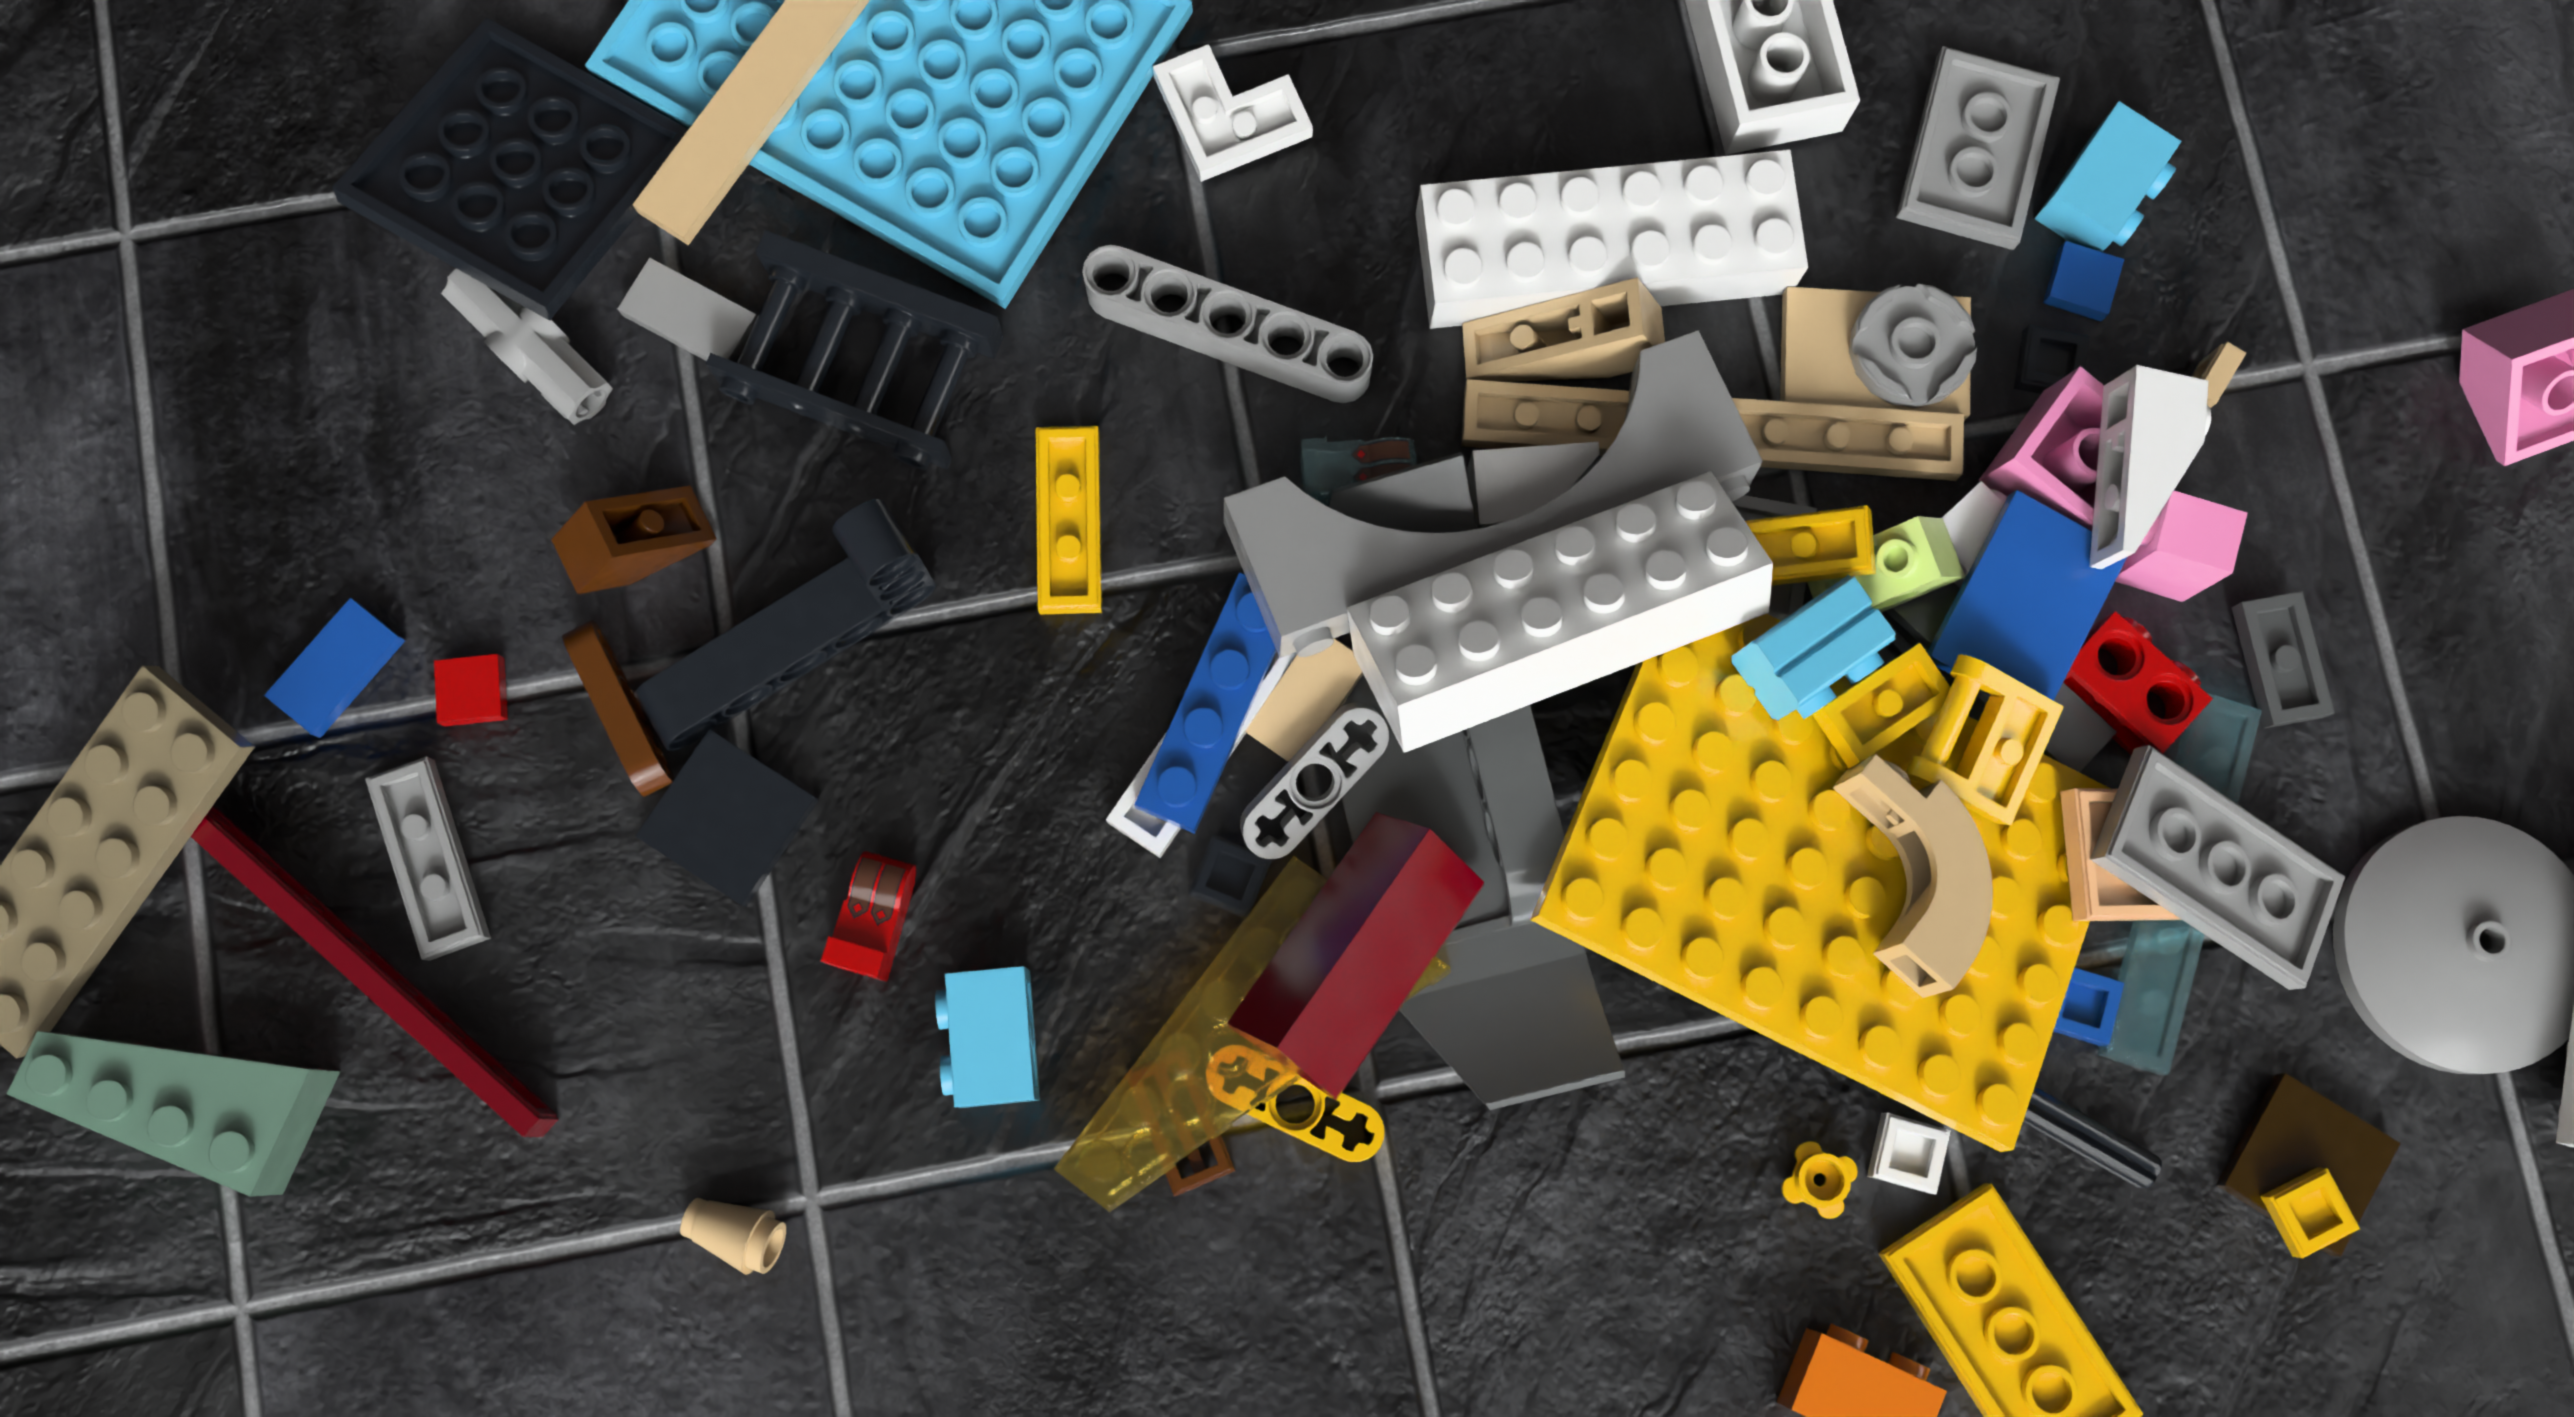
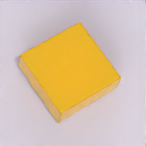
M2317 1167L2260 1196L2292 1257L2304 1258L2360 1229L2328 1168Z

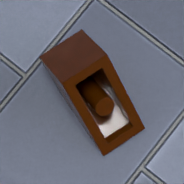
M691 485L585 501L551 540L577 594L631 585L712 545L717 538Z

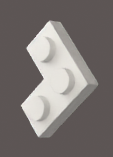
M1209 44L1153 66L1154 79L1201 182L1312 137L1313 126L1289 74L1232 96Z

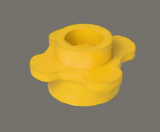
M1803 1142L1795 1149L1797 1162L1791 1177L1784 1179L1782 1182V1194L1790 1203L1804 1202L1817 1208L1819 1215L1824 1218L1838 1217L1844 1210L1843 1200L1850 1191L1851 1182L1857 1177V1166L1847 1156L1836 1157L1822 1152L1820 1145L1816 1142ZM1818 1173L1825 1177V1183L1822 1186H1817L1814 1183V1176Z

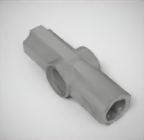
M455 269L447 277V285L441 294L486 338L483 342L524 383L529 380L564 418H567L575 425L582 420L591 419L606 405V399L613 388L568 344L570 339L552 320L545 319L458 269Z

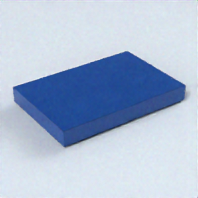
M2016 490L2009 494L1937 631L1927 654L1936 667L1949 674L1958 655L1974 657L2054 701L2127 557L2103 569L2089 567L2092 531ZM1981 689L1979 690V691H1981V692L1987 694L1988 696H1990V694H1988V693L1982 691Z

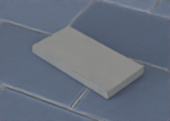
M2150 745L2133 750L2090 860L2288 990L2306 988L2345 879L2344 875Z

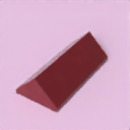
M1376 812L1228 1020L1227 1026L1337 1101L1482 890L1485 882L1430 828Z

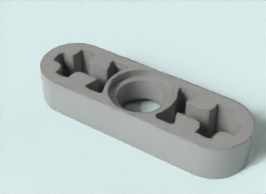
M1354 702L1337 709L1247 805L1241 816L1240 829L1247 847L1254 854L1265 859H1277L1289 854L1380 758L1389 742V730L1385 720L1373 707L1364 703ZM1369 719L1372 723L1367 731L1372 737L1371 742L1365 747L1358 742L1350 745L1342 756L1351 765L1346 771L1342 772L1335 759L1321 749L1326 743L1330 742L1337 753L1349 738L1343 729L1345 725L1351 720L1358 725H1362ZM1310 764H1322L1329 768L1332 774V782L1329 789L1318 797L1304 796L1296 787V779L1299 772ZM1286 789L1292 801L1299 808L1307 812L1301 818H1298L1295 811L1291 808L1280 822L1285 832L1283 836L1277 840L1273 836L1268 835L1260 841L1257 837L1261 831L1256 820L1262 815L1272 820L1281 813L1286 805L1283 799L1277 796L1282 790Z

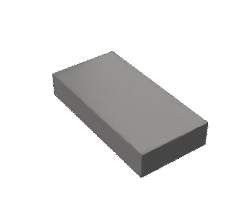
M650 257L617 308L625 318L707 361L710 353L736 362L757 319L755 313Z

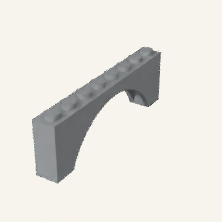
M1698 330L1640 351L1630 377L1629 402L1624 424L1612 445L1600 461L1570 489L1542 507L1518 518L1485 528L1461 532L1423 533L1401 531L1369 524L1333 510L1304 493L1284 476L1225 497L1224 525L1279 658L1297 652L1299 657H1308L1329 648L1334 643L1333 638L1350 633L1347 607L1710 471L1733 502L1750 490L1749 486L1763 461Z

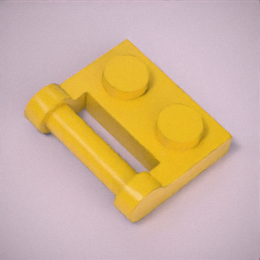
M1961 654L1957 656L1950 675L1955 678L1923 751L1920 757L1912 756L1905 773L1910 780L1925 787L1942 780L1956 794L1965 807L1995 823L2011 826L2064 707L1995 667L1974 657ZM1981 689L1990 694L1959 766L1954 773L1945 768V765L1975 698Z

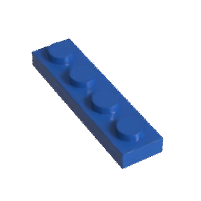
M1239 573L1134 804L1136 809L1194 834L1277 651L1248 580L1242 573Z

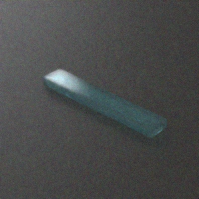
M2208 693L2213 699L2182 732L2175 763L2238 804L2262 710ZM2183 920L2133 921L2118 981L2125 984L2110 1044L2100 1046L2099 1056L2158 1075H2169L2205 934Z

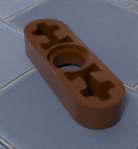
M591 620L563 634L562 639L566 650L635 788L643 797H646L673 783L674 775L642 708L634 696V692L610 643L594 620Z

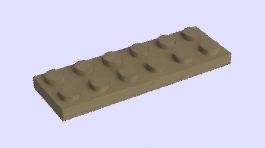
M142 666L0 865V1045L15 1058L25 1057L37 1031L50 1032L255 748L252 743L159 666Z

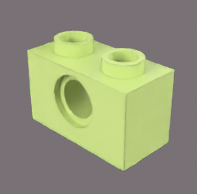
M1923 516L1914 517L1873 535L1876 574L1855 576L1871 598V606L1879 609L1880 612L1966 578L1943 518ZM1843 578L1807 582L1813 599Z

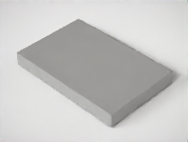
M1943 46L1936 58L1896 218L2014 250L2021 240L2060 78Z

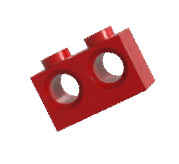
M2115 611L2091 627L2063 683L2117 731L2112 739L2130 755H2132L2135 748L2147 745L2163 754L2213 698L2200 687L2201 681L2193 670L2179 661L2170 660L2152 644V636L2144 626L2131 618L2122 617ZM2099 648L2109 651L2115 657L2118 665L2116 675L2106 672L2101 667L2098 660ZM2148 691L2157 694L2164 702V719L2155 716L2149 710L2146 701Z

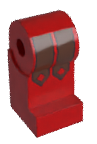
M864 851L861 854L852 875L847 900L843 901L832 937L828 936L820 962L881 981H888L915 884L916 865L869 851Z

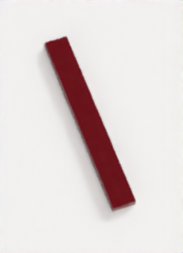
M214 805L211 807L191 835V838L522 1137H544L559 1120L556 1117L557 1114L218 808Z

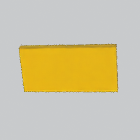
M1992 1183L1982 1184L1878 1253L1983 1417H2141L2143 1415V1412Z

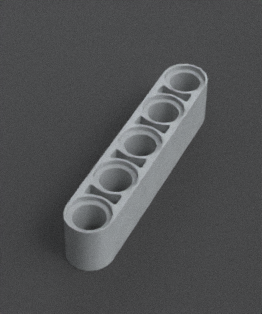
M1106 245L1098 247L1089 254L1084 262L1082 273L1089 304L1097 314L1106 319L1333 402L1347 403L1355 401L1369 387L1373 353L1371 345L1365 337L1355 331L1121 246ZM1109 274H1119L1128 280L1125 286L1115 291H1106L1097 286L1100 279ZM1170 294L1177 295L1186 302L1181 309L1171 313L1162 312L1155 307L1158 299ZM1229 315L1237 317L1244 325L1235 333L1224 334L1215 330L1212 324L1218 318ZM1287 336L1299 341L1302 347L1295 354L1280 355L1272 350L1270 344L1279 337ZM1345 357L1355 361L1360 370L1352 376L1342 377L1334 374L1329 369L1328 364L1336 358Z

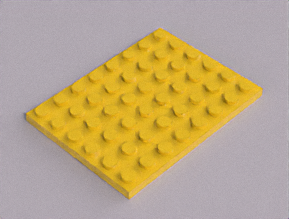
M1764 614L1637 663L1530 920L1999 1152L2014 1150L2090 922L2073 921L2060 792L2074 788H2111L2043 754L2011 826L1995 823L1966 807L1980 832L1990 863L1993 886L1990 923L1977 957L1953 990L1922 998L1873 954L1898 920L1905 904L1907 892L1906 874L1898 851L1882 831L1833 789V786L1848 767L1813 715L1803 719L1799 712L1794 710L1778 721L1772 719L1755 696V689L1748 686L1732 664V655L1781 621L1769 614ZM1877 669L1853 685L1850 684L1844 675L1830 685V688L1836 696H1839L1877 671ZM1941 709L1873 755H1878L1882 760L1889 761L1906 772L1912 756L1920 757ZM1967 716L1945 765V768L1954 773L1976 728L1977 720ZM1911 780V786L1917 791L1925 788V786Z

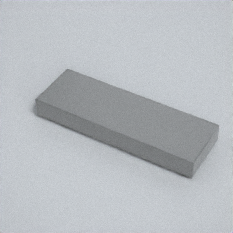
M426 756L365 778L421 959L431 961L491 939L435 760Z

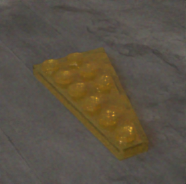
M1293 856L1056 1165L1054 1170L1110 1213L1174 1168L1179 1160L1209 1139L1214 1140L1233 1126L1232 1123L1259 1104H1265L1302 1078L1229 1028L1226 1023L1327 882L1326 878ZM1435 956L1405 1002L1429 985L1433 986L1449 975L1451 967Z

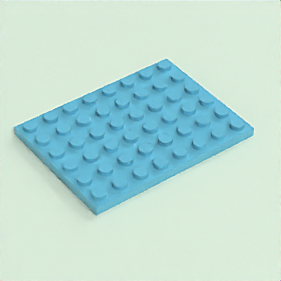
M629 0L585 66L593 77L689 129L785 0ZM870 0L749 165L1006 309L1153 77V66L1163 61L1193 13L1192 1Z

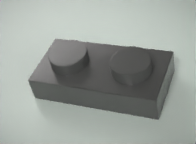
M2303 591L2245 601L2232 607L2263 729L2324 718L2334 714Z

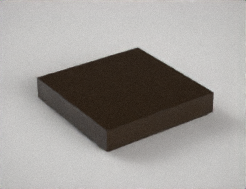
M2279 1073L2274 1076L2216 1186L2272 1219L2260 1197L2261 1195L2317 1167L2328 1168L2358 1224L2401 1143L2288 1074ZM2353 1233L2320 1250L2330 1256L2341 1257Z

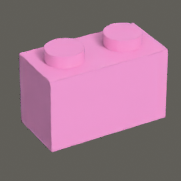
M2173 491L2136 552L2127 557L2115 582L2180 602L2189 599L2233 573L2248 513Z

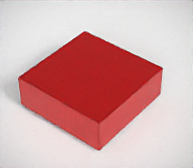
M499 654L434 660L438 724L446 727L508 720L504 657Z

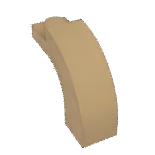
M1875 754L1861 763L1848 768L1833 786V789L1882 831L1900 855L1907 882L1905 904L1898 920L1873 954L1916 993L1925 998L1953 990L1966 974L1982 947L1992 911L1993 886L1990 863L1983 839L1974 820L1960 799L1942 780L1917 791L1911 786L1910 778L1900 767L1889 761L1882 760Z

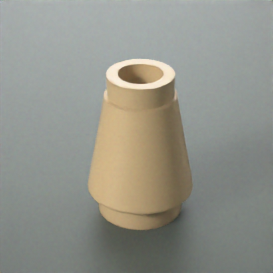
M695 1198L684 1213L680 1233L745 1275L750 1274L752 1271L765 1274L773 1267L781 1253L786 1238V1224L776 1220L775 1214L771 1210Z

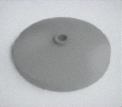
M2453 816L2428 820L2402 828L2375 844L2358 861L2345 881L2338 898L2333 924V949L2339 977L2350 1002L2365 1024L2382 1041L2408 1059L2439 1071L2456 1074H2490L2516 1070L2533 1064L2550 1055L2569 1039L2574 1005V875L2549 848L2527 833L2510 825L2480 817Z

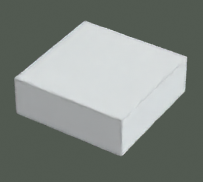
M1881 1113L1867 1176L1928 1194H1937L1951 1130L1891 1113Z

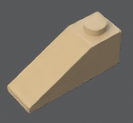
M1638 277L1462 323L1466 379L1519 382L1610 378L1633 372L1641 350L1665 342L1662 308Z

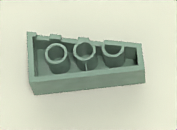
M37 1031L7 1095L247 1196L283 1195L341 1071L77 1034Z

